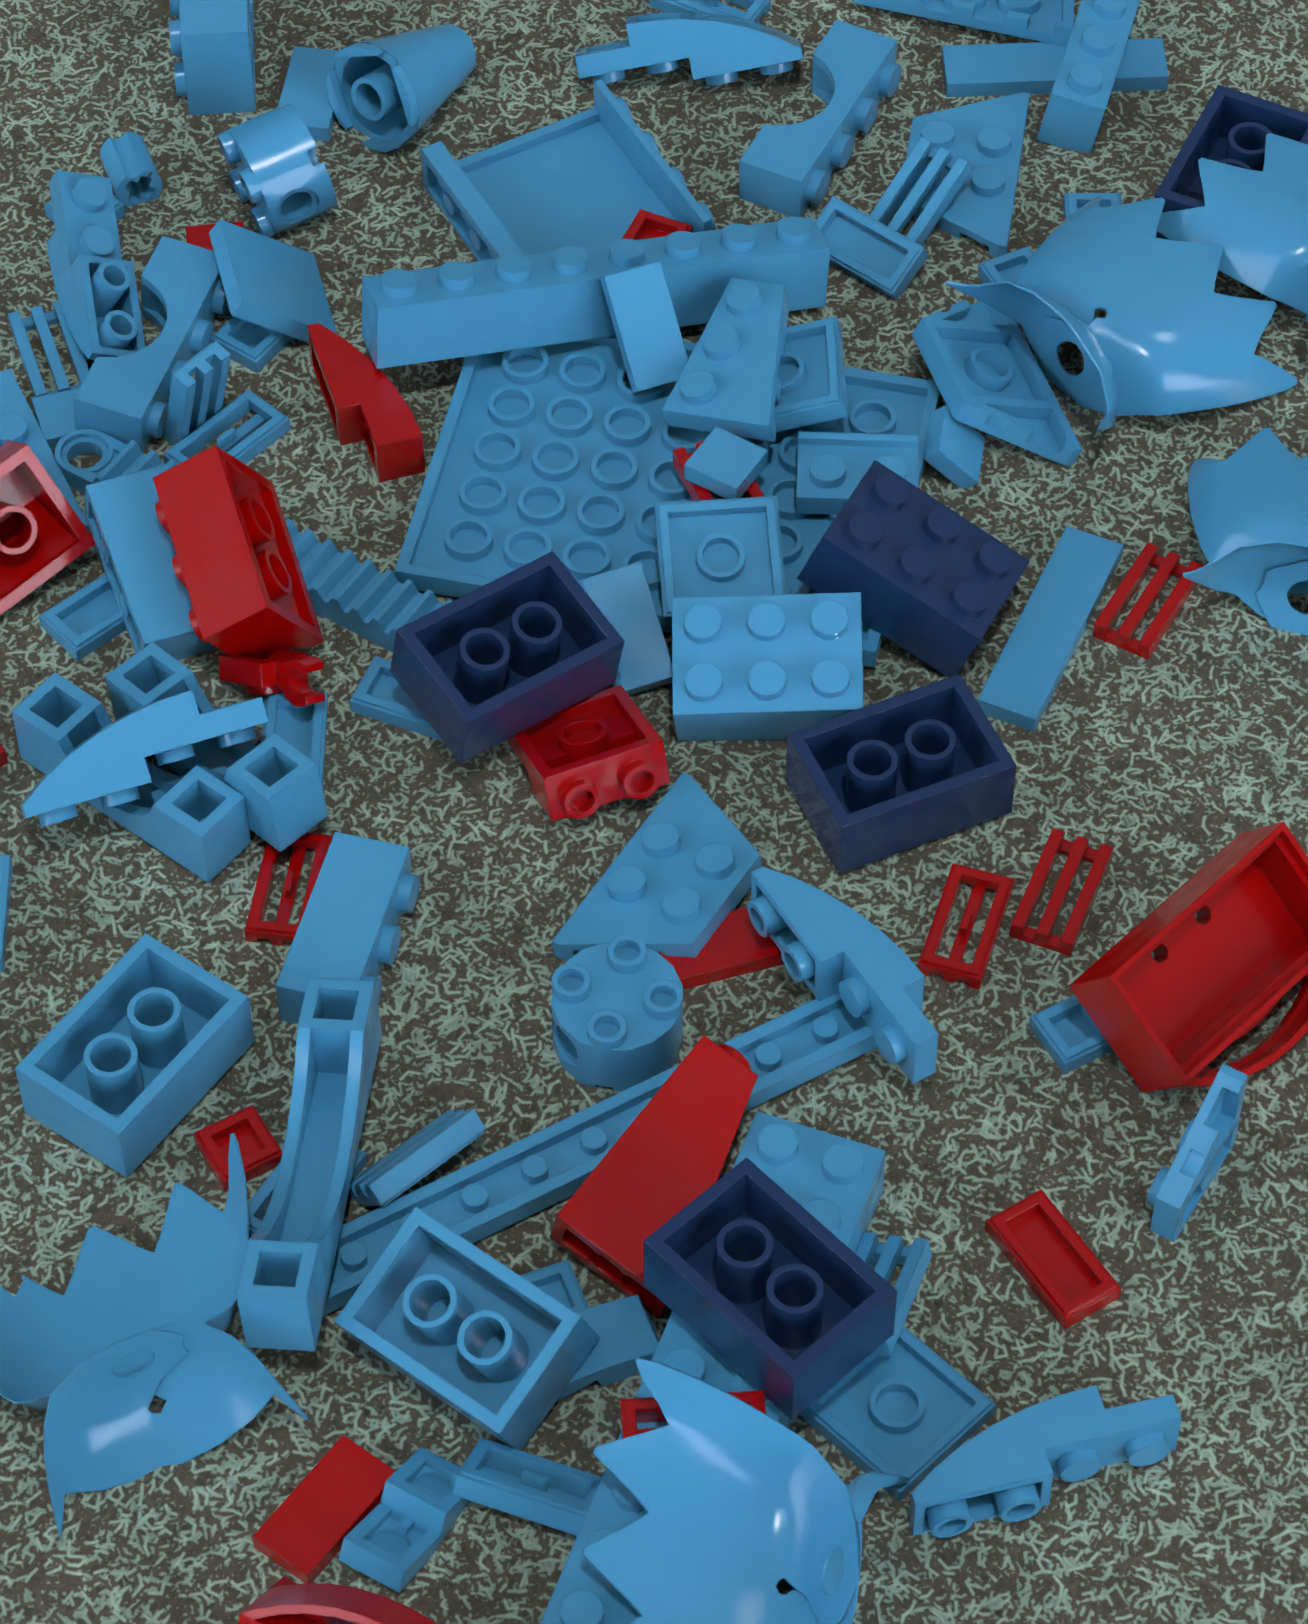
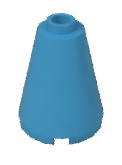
M443 24L349 44L337 51L333 57L336 58L334 67L327 71L326 87L328 99L338 122L346 131L353 127L371 138L361 142L363 145L380 152H388L400 148L412 139L474 70L476 65L474 44L461 28L453 24Z

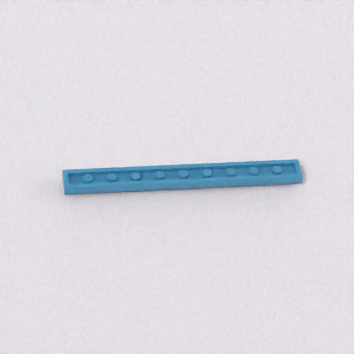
M840 993L820 1002L816 998L723 1043L739 1051L749 1062L751 1070L758 1075L745 1111L877 1048L874 1032L862 1017L855 1018L848 1012ZM680 1064L388 1203L386 1206H381L342 1225L323 1316L348 1303L415 1207L473 1244L572 1196Z

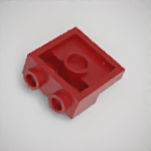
M622 685L596 692L508 738L509 745L528 771L533 795L551 821L561 818H586L591 816L601 805L620 799H644L651 796L659 786L671 783L663 740Z

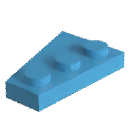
M731 278L662 409L668 426L712 432L717 426L736 436L775 442L777 428L774 420L775 401L780 400L781 382L778 377L780 356L785 352L790 305L784 285Z

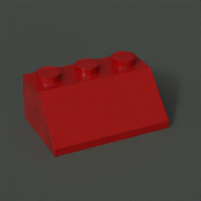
M9 440L0 446V615L95 545L93 537L29 445Z
M216 445L153 477L160 500L155 504L156 514L163 528L171 536L176 552L172 556L173 569L180 582L188 590L193 606L188 613L189 620L201 641L210 643L231 656L314 647L324 642L276 490L271 481Z

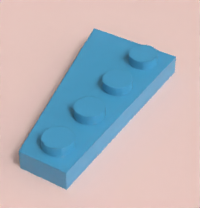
M854 0L855 4L1063 47L1067 46L1074 25V0Z

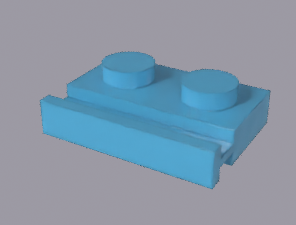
M798 431L796 513L838 515L874 460L918 487L919 435Z

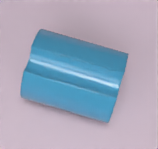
M125 132L120 138H108L100 149V159L108 178H111V184L117 199L127 207L155 200L163 188L162 179L142 136L134 132Z

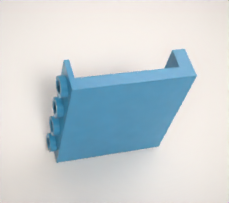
M602 79L594 81L593 108L456 161L442 141L421 148L423 187L478 261L498 259L506 254L529 255L551 252L564 246L581 248L611 244L615 240L622 239L640 209L692 225L693 232L716 230L715 221L708 206L704 202L698 203L687 189L680 170L675 166L670 167L660 155L653 136L648 131L642 132L632 119L630 109L622 97H615Z

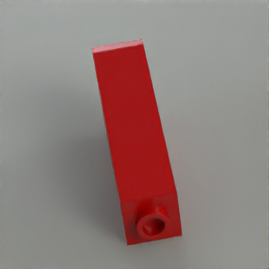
M704 1035L556 1215L549 1238L627 1297L638 1295L643 1300L647 1311L657 1318L662 1316L668 1306L644 1285V1240L717 1182L758 1077L751 1070L747 1059L735 1048L723 1043L717 1045Z

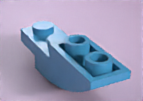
M660 12L628 16L626 19L628 39L579 48L575 54L579 79L592 76L593 84L594 81L602 79L605 84L625 79V70L644 66L647 67L648 74L673 71L680 68L679 60L689 58L693 80L705 78L706 85L713 86L736 81L739 79L738 71L760 67L761 75L787 72L794 69L792 61L803 59L800 40L779 30L745 19L697 12Z
M57 170L49 181L55 231L47 242V249L56 294L68 328L78 347L88 359L95 360L96 357L123 356L145 348L134 263L133 261L122 260L111 178Z
M188 690L155 701L117 719L91 735L66 754L39 780L20 804L23 817L29 818L38 815L40 825L46 826L77 817L78 813L75 806L77 803L100 797L104 809L139 799L140 794L137 786L152 782L145 757L155 754L157 764L161 766L195 756L192 744L217 737L219 747L224 748L257 738L254 726L269 722L262 697L252 698L199 714L193 690Z
M763 866L752 871L751 901L747 903L750 921L759 935L762 937L770 936L780 949L783 963L793 980L797 983L804 981L819 1002L840 993L848 1012L855 1018L862 1017L874 1032L877 1047L884 1059L891 1065L897 1063L913 1084L936 1073L938 1032L922 1013L925 975L904 951L878 927L854 909L826 892L792 876Z
M1097 1385L1027 1407L991 1425L957 1448L938 1464L913 1490L909 1514V1526L912 1536L932 1532L933 1536L938 1538L952 1537L968 1530L973 1522L998 1516L1005 1522L1026 1520L1037 1514L1042 1506L1049 1505L1054 1477L1060 1476L1066 1482H1077L1095 1475L1102 1466L1129 1461V1464L1132 1466L1142 1467L1162 1460L1168 1455L1169 1451L1176 1450L1182 1420L1173 1394L1105 1409Z

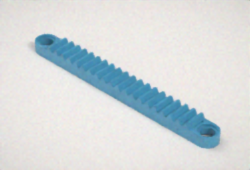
M79 429L69 432L59 440L55 446L54 454L56 463L61 469L69 487L85 494L86 485L153 467H157L159 474L177 465L172 459L166 464L163 463L157 452L152 449L147 454L143 453L138 443L134 440L125 444L94 429ZM82 454H94L101 458L96 465L88 468H79L71 464L72 459ZM286 520L315 613L393 652L397 629L452 602L448 599L445 604L438 602L433 591L428 589L422 594L418 592L413 581L407 579L402 584L398 582L393 571L387 569L382 574L378 572L372 560L367 558L364 563H361L357 560L352 550L347 548L344 553H341L337 550L332 540L327 538L324 543H321L317 540L312 530L307 528L304 533H301L292 520Z

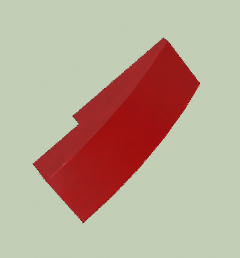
M320 323L307 325L310 362L340 445L364 440L379 483L425 472L423 435L409 406L393 383L380 369L376 368L375 364L347 340Z

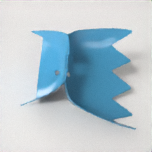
M1272 133L1266 134L1263 171L1244 169L1201 157L1198 163L1205 206L1163 212L1157 231L1169 240L1220 244L1223 247L1219 271L1263 295L1306 314L1304 320L1308 321V144Z
M1101 196L1088 202L1070 215L1045 239L1021 271L1018 283L1001 281L976 285L948 280L945 283L1021 324L1038 358V365L1042 372L1060 391L1082 407L1105 414L1097 430H1106L1113 427L1116 416L1172 415L1226 407L1268 397L1297 385V378L1254 354L1258 341L1277 307L1275 301L1215 293V281L1223 247L1220 244L1156 238L1158 224L1165 204V199L1161 197L1101 208L1100 203L1103 201ZM1095 310H1105L1106 317H1096L1094 319ZM1064 341L1077 345L1083 354L1084 369L1079 375H1072L1067 372L1060 362L1058 356L1059 346Z
M1263 428L1226 460L1202 458L1194 460L1188 472L1190 512L1200 547L1209 563L1197 570L1184 572L1183 577L1216 591L1237 595L1257 614L1267 619L1271 628L1308 636V613H1301L1295 610L1288 601V592L1291 587L1298 582L1308 581V456L1299 459L1287 449L1270 428Z
M230 1133L228 1154L229 1190L225 1212L216 1208L179 1182L173 1186L155 1252L135 1246L105 1230L92 1226L88 1228L64 1295L40 1285L23 1274V1283L15 1297L0 1286V1396L18 1405L46 1411L44 1420V1461L59 1538H61L65 1494L104 1491L134 1482L162 1466L183 1464L222 1444L252 1421L274 1395L304 1419L308 1420L301 1408L256 1355L235 1337L223 1332L232 1324L238 1310L236 1293L249 1241L246 1178L240 1147L234 1133ZM155 1395L166 1400L162 1411L159 1413H153L148 1410Z
M636 1358L635 1363L641 1379L659 1404L668 1424L594 1448L593 1454L636 1497L648 1513L633 1523L583 1548V1556L641 1615L629 1624H852L857 1607L862 1553L861 1522L880 1488L897 1485L911 1479L902 1475L871 1471L860 1474L849 1485H846L812 1444L770 1416L739 1398L692 1375L653 1360ZM784 1578L796 1590H791L787 1594L782 1595L778 1592L776 1585L779 1580Z

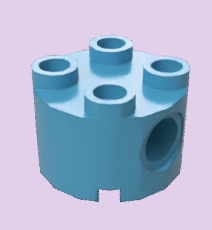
M291 103L277 107L216 135L230 166L236 164L237 166L236 169L228 172L234 190L242 203L250 200L252 204L255 203L257 205L250 209V213L261 235L271 238L337 206L335 190L324 162L319 164L314 152L317 146L302 117Z
M622 934L616 936L610 942L582 949L555 970L552 975L551 1003L553 1048L562 1068L577 1081L596 1088L597 1084L602 1087H612L614 1092H622L674 1066L683 1041V985L674 966L658 952L647 948L645 942L640 937Z

